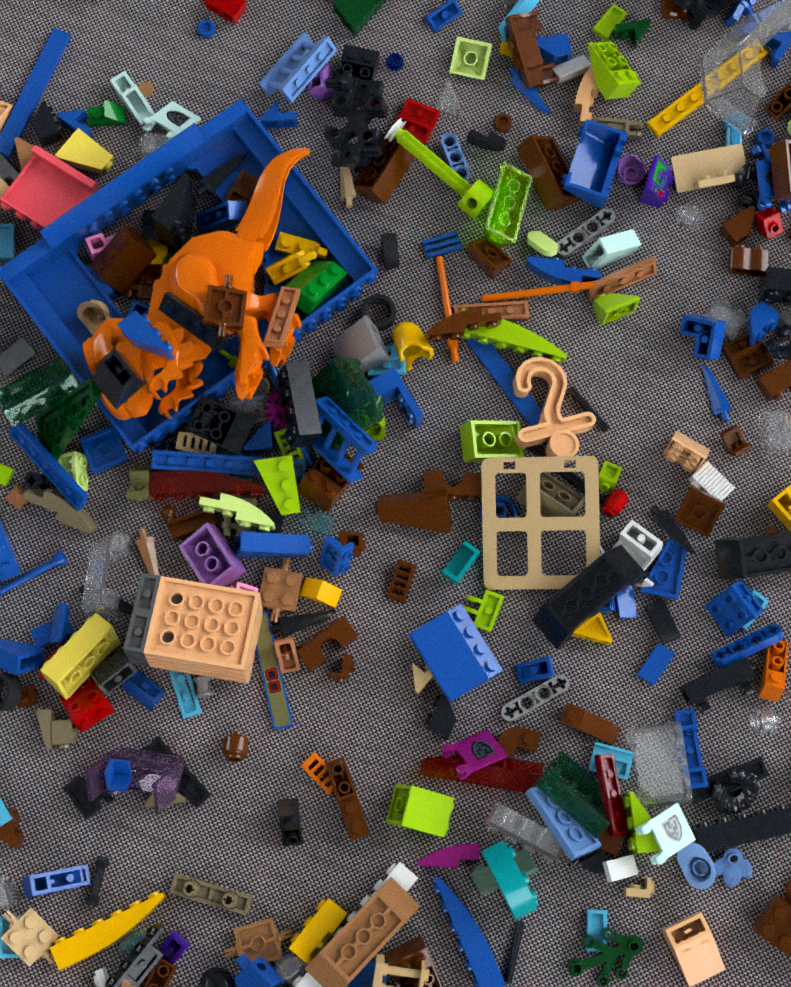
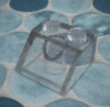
M784 411L763 412L759 417L762 454H791V414Z

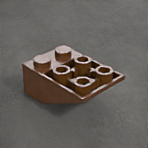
M345 453L344 457L351 463L353 458ZM321 456L302 477L297 491L328 513L339 501L350 484ZM359 463L357 467V470L359 472L363 467L361 463Z
M422 936L384 952L389 966L420 970L421 961L425 960L426 969H429L428 982L424 981L423 987H442ZM393 975L398 987H418L419 978Z

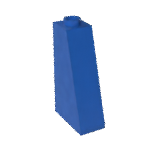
M242 531L234 538L233 551L238 558H306L313 548L310 535Z

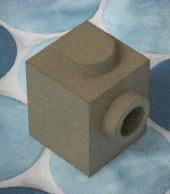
M71 719L51 721L52 745L58 746V749H70V745H76L75 740H78L79 733L78 728H75V724Z

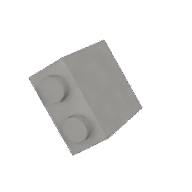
M367 315L363 316L332 342L335 348L332 352L336 359L340 360V366L350 379L391 360L378 328Z

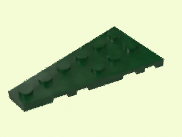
M89 378L36 416L39 441L56 460L60 458L100 398L101 390L95 384L93 378Z

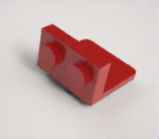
M91 675L67 700L59 695L71 721L81 733L115 711Z

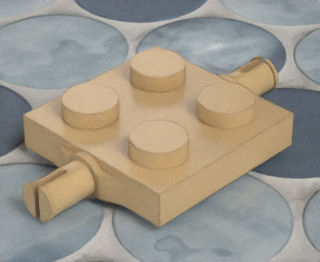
M31 907L17 918L8 909L2 916L10 925L0 939L28 967L42 956L52 964L54 957L49 951V947H51V944L59 935Z

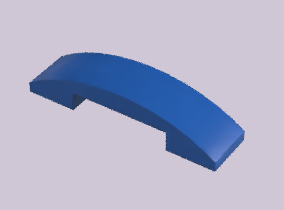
M695 710L674 711L678 749L687 788L708 787V781L700 752Z

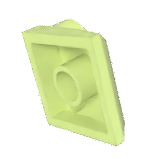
M457 36L449 73L485 80L493 44Z

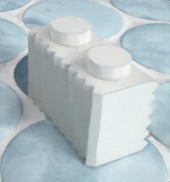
M706 461L689 479L691 482L690 486L692 485L722 501L735 488L709 461Z

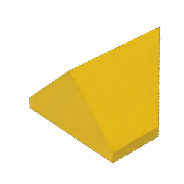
M600 612L583 623L571 634V636L605 645L612 643V637Z

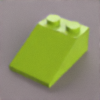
M470 420L459 426L464 463H482L486 458L524 457L523 448L518 447L515 443V437L521 430L520 421Z

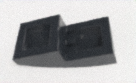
M471 129L468 133L467 142L486 150L504 151L507 140L493 132H490L489 136L486 137Z
M664 599L646 606V611L654 624V630L662 645L681 638Z

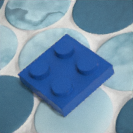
M113 426L79 439L94 475L129 461L120 435Z

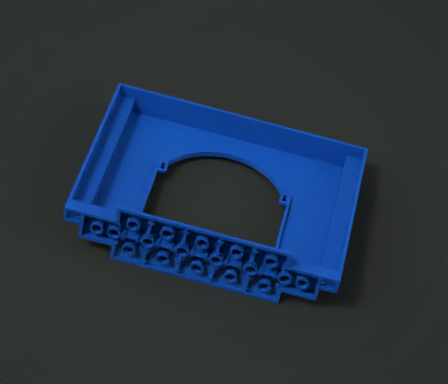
M239 99L200 128L193 123L39 231L42 239L1 267L2 271H0V279L82 384L89 378L94 377L88 368L82 345L93 335L78 318V306L92 299L98 300L106 304L111 318H125L76 255L80 245L84 243V238L99 234L104 228L111 227L118 218L127 216L131 209L144 204L148 197L158 194L162 187L172 184L185 171L196 169L203 178L234 156L247 155L215 190L214 194L223 203L231 186H234L241 170L259 179L271 160L284 153V151L244 101ZM294 165L285 181L280 218L275 235L268 250L264 251V261L260 264V267L264 268L265 272L263 296L277 293L281 286L284 287L299 274L297 273L274 285L265 270V267L288 256L287 254L275 251L280 232L320 243V247L328 249L326 260L316 257V260H311L310 263L313 261H334L348 272L342 286L309 316L301 309L294 312L299 315L302 324L301 328H295L293 337L296 340L295 344H297L302 339L301 336L306 333H312L317 328L316 325L321 322H327L332 317L331 314L336 311H342L349 301L357 300L362 295V287L365 284L370 285L377 279L378 269ZM267 319L258 321V330L262 343L269 325ZM238 335L225 343L222 348L228 354L237 358L240 346ZM266 347L269 355V360H263V363L261 365L263 367L267 366L270 363L269 347ZM212 349L206 359L199 360L202 361L204 366L196 379H202L203 385L192 390L193 398L183 399L179 402L178 412H175L173 408L167 411L172 419L166 418L164 414L161 415L158 411V406L163 397L174 390L176 380L168 382L167 393H164L163 389L157 390L161 400L153 397V403L148 413L142 417L118 420L110 414L100 398L96 404L132 452L136 453L138 451L140 453L148 447V443L151 446L154 444L158 445L165 440V436L170 432L171 434L177 432L181 428L180 425L185 421L187 423L190 422L202 395L213 401L215 399L220 400L227 394L226 391L230 388H236L234 380L236 369L227 365L229 359L219 351L216 352ZM163 368L156 369L154 376L159 374Z

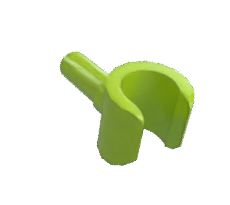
M223 349L219 351L229 359L227 365L236 369L238 358L228 354Z

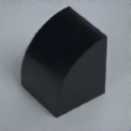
M601 850L579 863L589 872L604 873L602 862L608 860Z

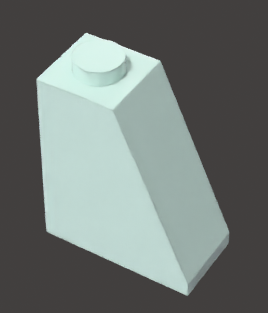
M631 229L599 238L582 256V259L587 268L598 270L632 255L642 244L635 231Z

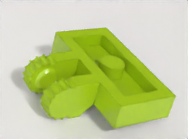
M487 589L483 599L467 595L466 600L480 605L478 611L471 607L463 606L468 614L476 616L474 621L476 628L491 633L504 596Z

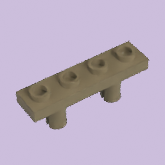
M178 873L174 875L169 892L245 916L248 915L253 895Z

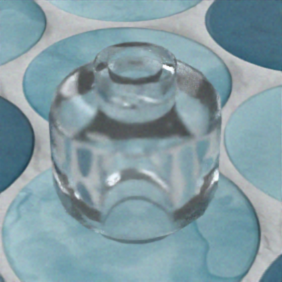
M685 203L682 207L679 206L675 213L678 225L688 230L699 228L704 220L702 209L691 203Z
M772 708L756 709L749 718V724L751 729L759 735L772 734L778 730L781 718Z
M287 953L276 961L274 970L283 978L281 984L291 985L299 975L303 976V966L305 963L300 957L292 953Z

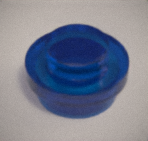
M392 53L386 59V66L391 71H398L404 65V59L398 53Z

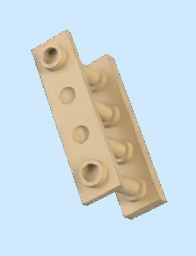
M376 954L372 987H397L385 985L382 982V977L387 976V974L419 978L418 987H423L424 981L428 982L429 969H426L425 960L421 961V968L417 970L388 966V963H384L385 955Z

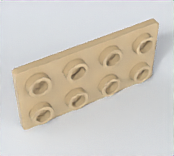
M743 144L672 156L671 164L676 192L682 193L735 182V173L746 164Z

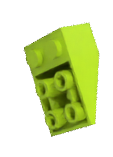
M612 41L589 43L588 49L596 87L606 100L628 98L641 83L637 78V74L629 67L627 60L619 53L617 46Z
M633 791L624 793L622 801L624 810L626 809V822L630 838H627L628 850H632V854L661 851L651 831L645 835L637 834L635 828L649 821L651 817Z

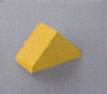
M306 577L299 596L336 609L342 590L324 580Z

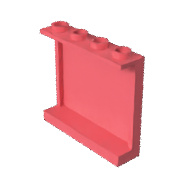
M34 145L31 149L33 156L2 197L0 196V207L7 212L9 210L14 212V215L19 220L24 221L25 219L30 222L29 225L39 231V229H44L98 191L99 188L94 180L39 146Z

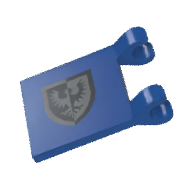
M757 160L756 170L759 188L757 207L759 210L764 211L765 208H771L772 204L769 198L774 199L771 162ZM780 201V213L785 214L786 210L791 211V202Z

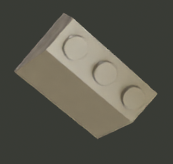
M548 472L540 474L541 515L543 517H574L585 502V497ZM525 483L516 499L527 507Z

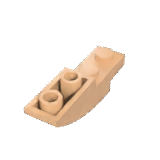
M592 65L580 83L573 112H580L579 128L580 125H585L586 119L591 121L592 112H589V107H593L594 98H597L599 91L596 87Z

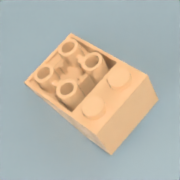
M676 431L664 450L663 455L670 462H677L682 465L685 471L695 473L706 460L710 450L681 432Z
M696 912L661 929L689 987L726 970L702 912Z

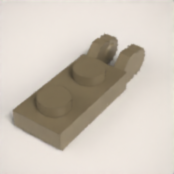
M593 117L592 119L593 122L627 132V139H642V133L629 131V128L632 130L642 129V122L604 117Z

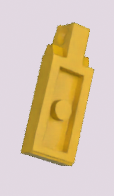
M280 232L275 247L276 252L287 255L301 249L305 252L314 248L318 258L326 260L328 255V249L320 247V243Z
M314 248L305 252L301 249L265 267V270L273 284L276 285L307 269V266L311 265L310 260L316 258L317 253Z

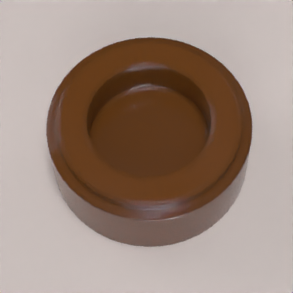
M503 113L498 114L493 124L495 130L500 133L508 132L512 125L511 117Z

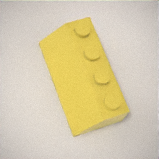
M95 613L85 621L78 631L72 634L70 640L64 646H61L50 660L43 664L40 669L42 675L66 700L90 676V672H93L94 669L100 666L121 644L113 625Z

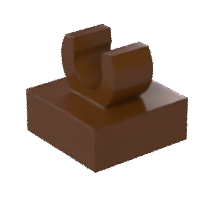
M35 685L23 686L21 699L17 705L18 708L21 709L39 704Z

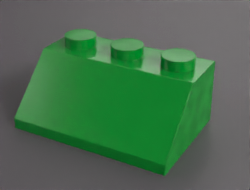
M313 261L311 265L307 266V269L300 272L284 287L300 289L297 307L309 316L342 286L348 272L334 261Z

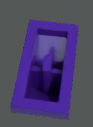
M178 930L173 931L159 949L164 954L162 959L174 965L192 943Z

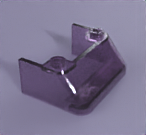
M118 747L85 771L88 801H93L102 792L108 795H117L119 791H109L106 787L104 772L109 760L120 759L130 761L132 780L128 789L154 793L155 813L159 814L176 798L184 770V759L180 756Z

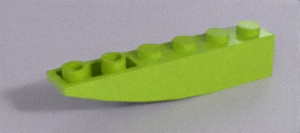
M504 319L496 328L487 329L485 326L479 327V329L474 331L465 329L464 336L461 337L467 340L470 338L476 339L481 344L491 343L499 349H513L518 354L528 353L532 357H545L557 364L564 363L567 358L566 353L549 341L528 329Z

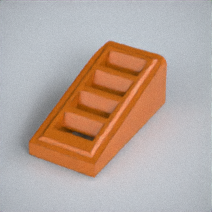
M314 752L301 767L330 795L333 792L332 785L328 788L325 786L330 781L329 776L322 782L319 780L327 772L325 762ZM317 759L318 763L310 770L308 767ZM323 766L324 769L315 776L314 773Z

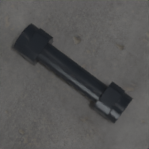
M98 856L95 864L97 870L91 894L87 896L86 905L98 907L101 898L99 892L105 868H108L110 858Z

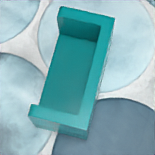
M464 540L453 559L442 570L441 575L457 586L479 557L480 551Z

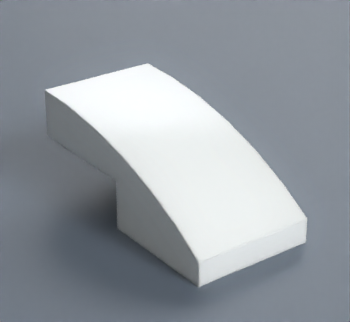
M633 854L602 862L607 882L639 874Z

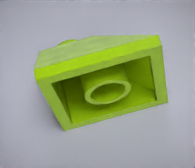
M616 293L601 294L595 298L592 308L602 326L635 312L640 297Z

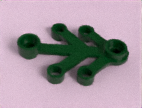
M609 927L603 928L601 936L604 940H613L621 944L615 948L595 940L589 934L583 936L582 943L586 948H594L602 953L582 961L579 958L570 959L567 963L568 971L573 976H580L584 969L605 961L601 972L596 976V982L599 986L606 987L609 984L608 976L617 956L624 954L620 966H617L615 969V975L621 980L626 979L628 976L627 969L632 957L640 954L643 950V941L637 935L624 937L613 932ZM606 931L611 932L609 937L604 936ZM591 938V944H585L586 939ZM632 943L637 944L635 949L630 948ZM575 965L580 966L578 971L573 970ZM624 969V975H618L619 970ZM601 977H606L604 983L599 982Z

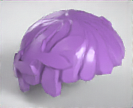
M632 154L621 157L616 168L620 181L626 185L640 183L646 174L644 162H641L640 159H637L636 155Z

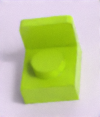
M605 460L599 473V490L601 492L611 493L622 471V467Z

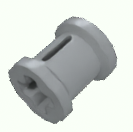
M200 676L194 678L198 693L196 698L214 696V693L211 692V677Z

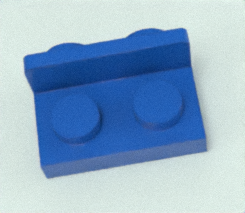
M328 535L324 538L319 564L334 577L341 573H346L350 568L349 564L353 555L354 543L349 542L343 546L338 540Z

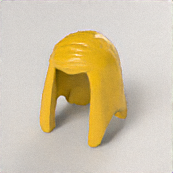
M402 322L393 329L391 339L394 341L399 360L401 362L404 361V355L406 356L407 371L412 370V363L418 357L432 359L434 350L415 323Z

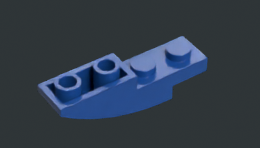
M537 255L527 257L526 268L542 279L556 285L571 284L574 281L581 283L601 279V271L595 268L578 269L576 266L564 267L565 260H560L557 257L549 259Z

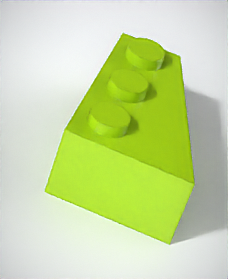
M292 455L253 460L279 513L286 515L301 512Z

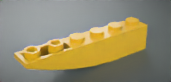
M156 891L148 895V900L142 903L140 900L129 904L130 909L122 912V909L111 913V918L105 921L103 918L92 922L91 928L85 930L82 927L72 932L74 936L68 939L63 936L55 940V945L49 948L58 969L63 970L121 939L151 914L165 899L166 894Z

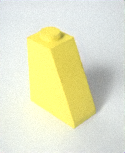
M79 128L55 154L56 158L69 166L101 175L104 171L108 172L114 164L112 163L113 155Z

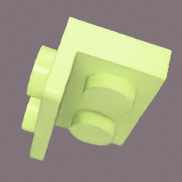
M76 451L62 454L57 460L58 463L84 491H88L86 455Z

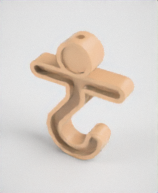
M532 357L524 361L515 373L512 383L515 396L525 398L532 387L531 378L533 377L545 379L549 385V390L538 425L521 429L515 437V443L518 447L526 448L547 442L545 447L547 457L575 456L580 446L575 434L589 431L595 424L596 417L591 412H584L562 418L560 407L567 388L566 374L561 366L553 360L545 357Z

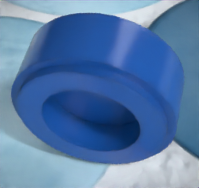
M202 20L197 26L200 37L209 39L215 35V25L211 20Z
M761 129L757 133L755 140L758 146L765 144L766 148L773 144L775 135L769 129Z

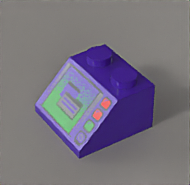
M658 155L653 157L640 203L661 208L663 202L667 203L670 192H667V188L672 186L674 176L671 175L673 168Z

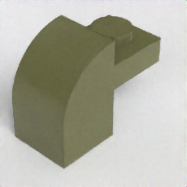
M151 465L133 466L129 471L131 486L126 492L127 499H132L136 502L152 500L154 477Z

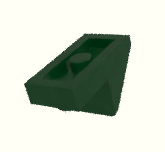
M644 19L615 24L613 31L614 40H625L632 37L634 48L636 49L648 32L651 20Z

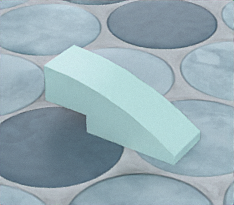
M126 71L110 80V84L141 126L144 124V118L155 114Z

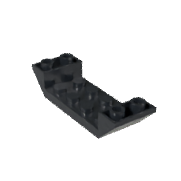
M791 531L740 539L729 537L714 540L719 578H750L791 571Z
M622 545L603 553L544 603L532 621L558 650L572 638L570 635L629 584L633 587L647 573Z

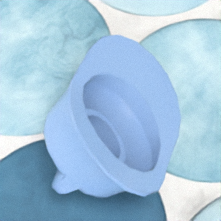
M691 842L678 851V863L687 882L697 889H707L712 886L716 873L714 863L706 850L699 844Z

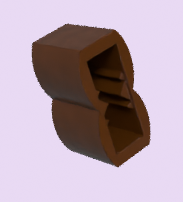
M735 245L729 251L728 273L762 277L768 267L769 251L764 250L762 247L749 249L744 245Z

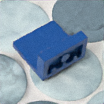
M742 580L731 585L705 605V608L727 637L764 612V609Z

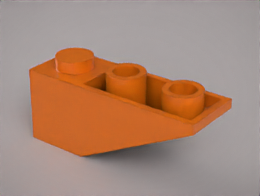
M781 640L766 648L758 698L778 702L784 692L788 642Z

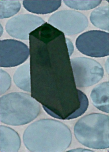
M334 0L333 11L355 37L387 0Z

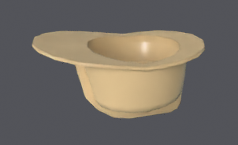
M92 299L83 302L77 308L78 318L92 335L102 322L111 318L106 304L98 300Z

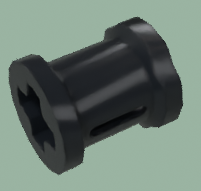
M29 472L25 476L24 483L28 489H36L37 487L45 489L49 486L50 480L43 472Z

